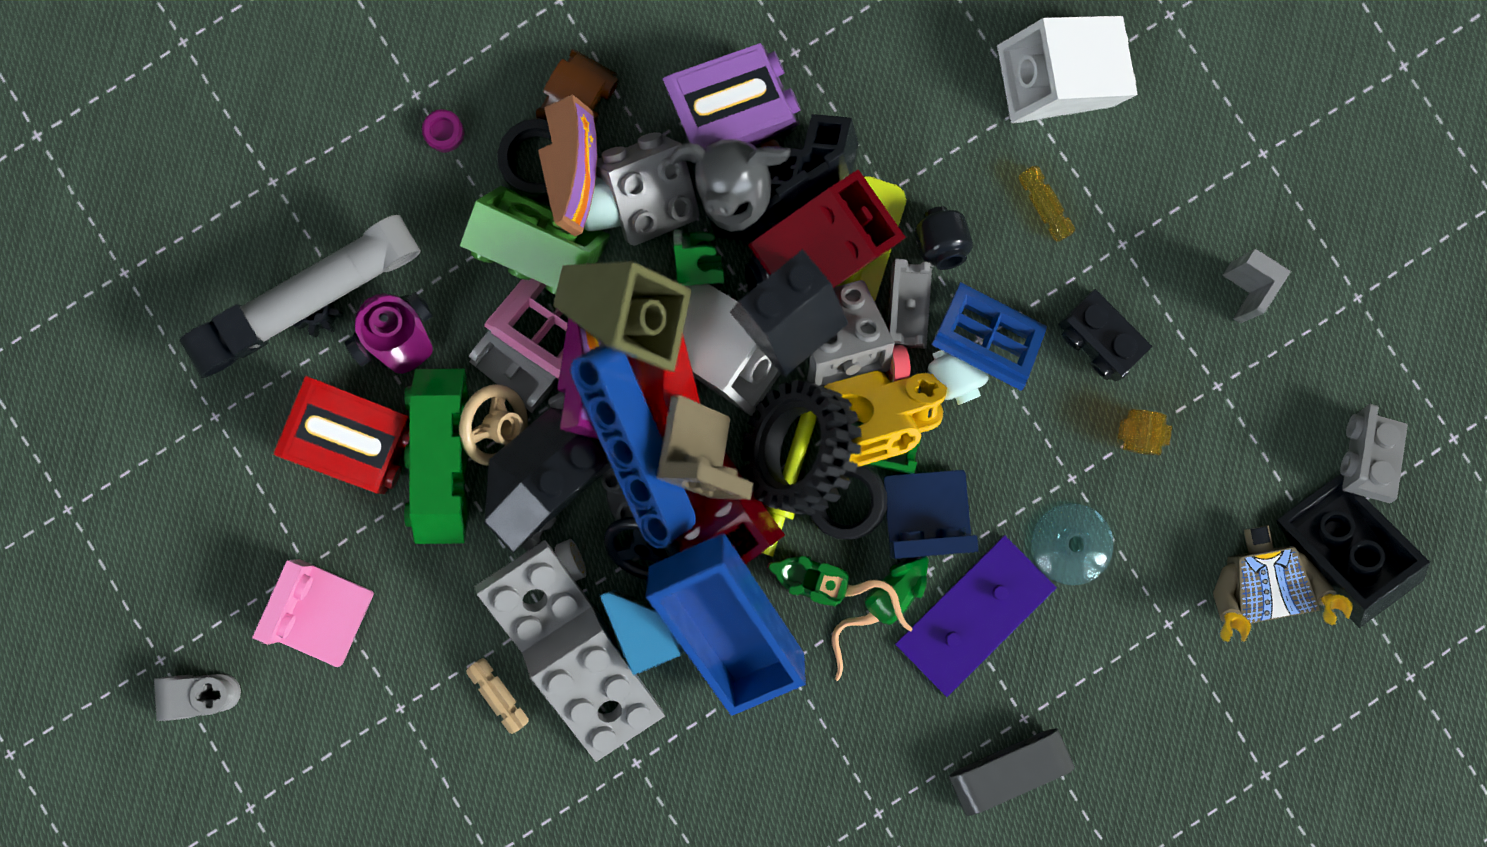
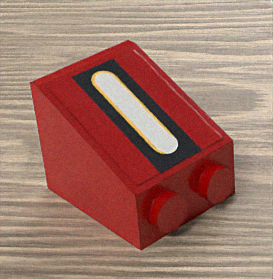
M305 376L273 455L374 493L386 494L387 489H393L399 479L402 467L397 464L403 450H405L406 444H410V416Z

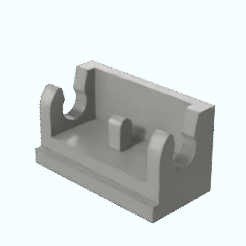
M895 259L891 265L887 328L893 338L894 345H904L906 348H927L932 277L931 264L928 262L914 265L908 264V261L904 259Z
M490 330L469 355L471 358L469 362L493 382L513 389L521 397L526 409L531 413L537 410L559 382L558 378L491 334Z

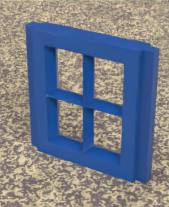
M960 282L932 345L1022 391L1031 373L1047 326ZM966 308L991 321L990 327L962 314L963 309ZM956 325L984 339L982 346L955 333ZM998 326L1025 338V344L1022 345L997 332ZM991 343L1019 357L1017 364L990 351Z

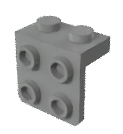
M658 132L638 138V143L629 147L607 149L602 152V157L597 159L596 177L601 178L610 186L617 205L624 239L633 246L694 222L699 216L686 160L673 165L669 163L674 150L682 144Z

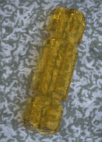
M1037 165L1032 166L1020 174L1019 181L1025 191H1030L1029 198L1045 224L1049 223L1050 228L1048 230L1056 242L1062 241L1075 232V227L1069 217H1064L1063 212L1065 210L1050 184L1045 185L1044 179L1046 178L1040 167Z

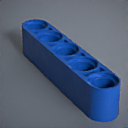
M602 343L572 361V379L641 534L650 545L656 548H664L694 526L695 513L684 488L657 479L664 441L626 355Z

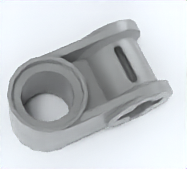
M228 674L179 675L154 679L157 721L185 719L229 710L238 703L241 696V688L238 681ZM212 689L220 691V699L211 696Z

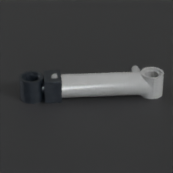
M392 215L371 226L359 239L243 306L237 303L211 318L212 321L190 330L179 341L200 377L212 376L231 366L239 357L245 358L269 344L267 340L369 280L383 272L393 271L412 261L421 253V250L400 215Z

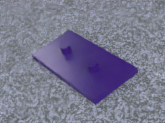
M1003 535L912 626V631L908 630L895 645L948 697L1057 587Z

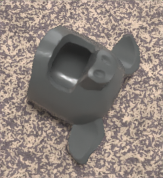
M721 139L710 143L706 147L693 143L683 144L674 150L669 163L673 165L685 160L696 163L697 190L707 216L718 227L732 232L744 230L756 222L765 212L771 193L768 166L786 161L789 157L790 149L775 147L757 149L747 141ZM748 201L747 211L738 215H732L740 204Z

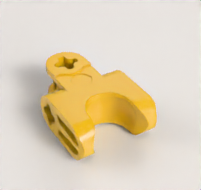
M873 371L824 386L842 394V398L848 399L852 404L849 410L855 411L858 416L857 421L864 423L858 426L861 427V437L852 439V443L861 445L860 455L851 454L849 460L850 462L857 463L858 466L910 451L919 443L922 432L932 430L942 422L944 411L941 403L945 400L947 387L939 382L933 374L920 373L890 383L883 372Z

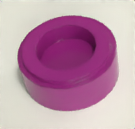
M436 110L425 118L422 124V135L432 149L446 153L460 146L464 138V127L460 119L453 112Z

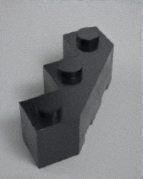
M812 114L803 150L785 148L790 149L787 160L777 165L768 166L771 193L765 212L756 222L744 230L732 232L718 227L707 216L716 237L754 241L822 192L852 174L859 144L852 118ZM748 201L740 204L732 215H738L747 211Z

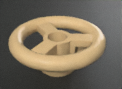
M498 384L483 387L470 397L460 417L459 435L463 449L472 460L481 465L488 466L489 459L496 453H484L475 443L484 438L493 439L496 443L506 446L528 427L527 410L523 400L513 389ZM491 398L489 414L484 418L481 425L472 429L473 417L478 407L484 401ZM505 399L511 404L515 413L507 411Z

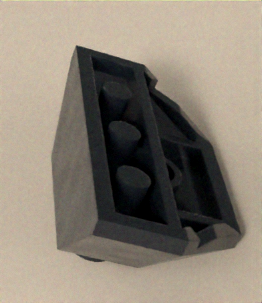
M552 407L489 459L484 523L512 554L612 467L599 438L593 439L560 429L563 409Z

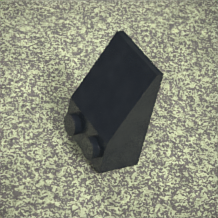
M1339 474L1277 520V525L1298 552L1304 553L1325 576L1336 591V594L1350 600L1352 604L1350 619L1361 628L1422 583L1428 571L1430 561L1364 496L1343 491L1344 476Z

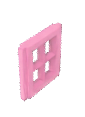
M532 278L530 280L522 279L485 322L484 327L489 329L491 334L559 379L563 350L555 357L538 344L554 324L566 331L567 322L560 318L563 314L560 310L556 309L552 313L534 301L545 288V284ZM528 307H531L548 319L531 340L512 328Z

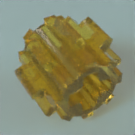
M1129 410L1127 419L1120 420L1118 439L1124 440L1123 450L1145 455H1161L1162 446L1170 445L1172 426L1166 425L1167 415L1146 410Z

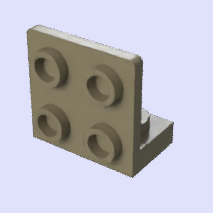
M681 395L672 396L657 479L709 498L750 500L753 486L752 482L737 477V470L723 467L730 417Z

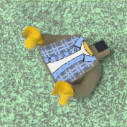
M1269 525L1244 529L1248 553L1228 557L1227 565L1222 568L1213 591L1219 617L1224 622L1220 636L1222 640L1227 642L1232 637V629L1238 630L1241 634V640L1245 641L1251 630V623L1320 611L1319 605H1325L1323 618L1330 625H1334L1337 619L1332 609L1341 610L1347 619L1350 618L1352 612L1350 600L1336 594L1329 581L1304 553L1298 552L1295 547L1273 548Z

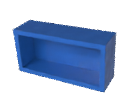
M724 533L649 566L647 599L731 716L806 685L803 650Z

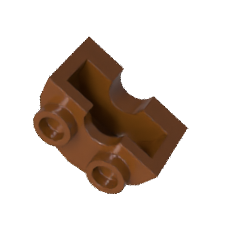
M572 49L569 60L561 59L544 87L543 93L548 96L542 106L536 110V119L547 120L544 108L573 94L593 111L594 123L596 124L599 113L595 112L594 109L601 98L609 100L614 94L619 83V79L616 78L617 73Z

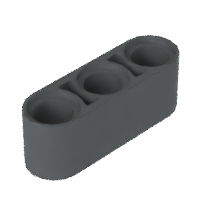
M1053 728L963 766L952 772L948 777L964 814L971 816L1056 780L1073 771L1075 766L1058 728Z

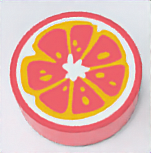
M894 345L890 368L886 372L890 383L910 377V359L907 348L904 345Z

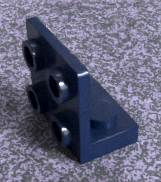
M964 470L884 477L883 482L887 492L886 516L890 558L978 552L977 535H971L966 473Z

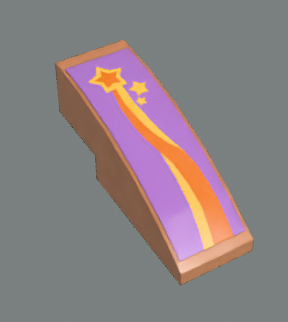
M572 94L544 108L552 144L539 149L538 152L554 223L576 237L583 233L595 188L597 136L593 111Z

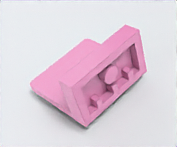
M301 559L287 560L252 638L267 645L280 642L335 667L342 666L374 593L372 590Z

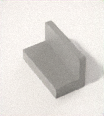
M1257 249L1230 262L1222 276L1249 292L1233 319L1238 323H1243L1264 314L1291 271Z

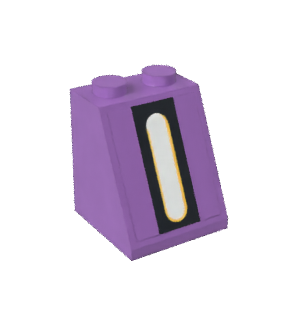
M761 43L662 78L690 143L706 147L710 143L721 139H738L747 141L755 146L800 125L795 113L801 111L799 103L791 88L784 90L779 76L785 74L776 52L768 53Z

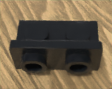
M1096 289L1091 291L1058 324L1064 330L1061 333L1064 340L1077 351L1082 348L1093 359L1090 362L1092 368L1102 378L1106 380L1111 378L1114 382L1123 379L1129 373L1128 370L1153 347Z

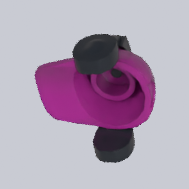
M416 291L411 295L401 297L387 293L375 294L366 299L359 307L355 318V333L344 341L345 346L352 358L360 366H364L371 361V353L395 373H407L426 361L432 354L433 346L420 318L426 322L433 317V314L426 301Z

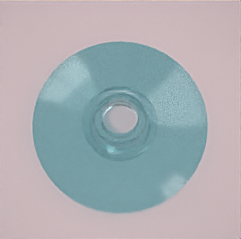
M1063 504L1050 509L1037 522L1031 540L1032 554L1040 570L1050 579L1066 585H1080L1094 580L1107 568L1113 553V536L1105 519L1092 508L1081 504ZM1074 536L1082 541V548L1078 552H1073L1069 548V540Z

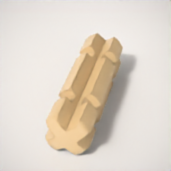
M484 658L479 659L468 667L466 673L474 684H479L481 687L478 689L494 713L497 716H502L503 720L501 722L507 731L511 734L516 733L528 723V717L521 708H516L514 705L516 703L515 699L500 678L493 676L491 672L494 670L488 661Z

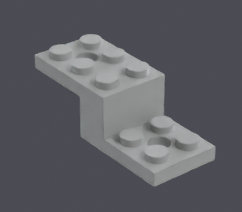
M546 540L474 586L478 597L522 652L532 681L596 762L665 717L662 708L638 675L632 674L628 662L620 652L609 626ZM539 589L544 592V596L537 603L527 604L522 601L524 595L530 590ZM607 701L618 702L616 709L612 712L605 714L598 712L599 707Z

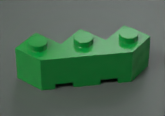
M415 369L412 386H406L405 407L406 410H410V444H406L404 453L405 466L409 469V502L405 504L404 520L406 527H412L415 544L465 543L469 519L465 491L469 456L462 447L459 435L460 417L464 406L469 400L465 369Z

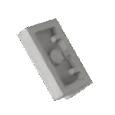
M1368 404L1357 414H1353L1347 425L1346 436L1350 438L1349 450L1344 455L1340 468L1341 475H1344L1342 490L1390 504L1398 497L1408 424L1378 416L1379 407Z

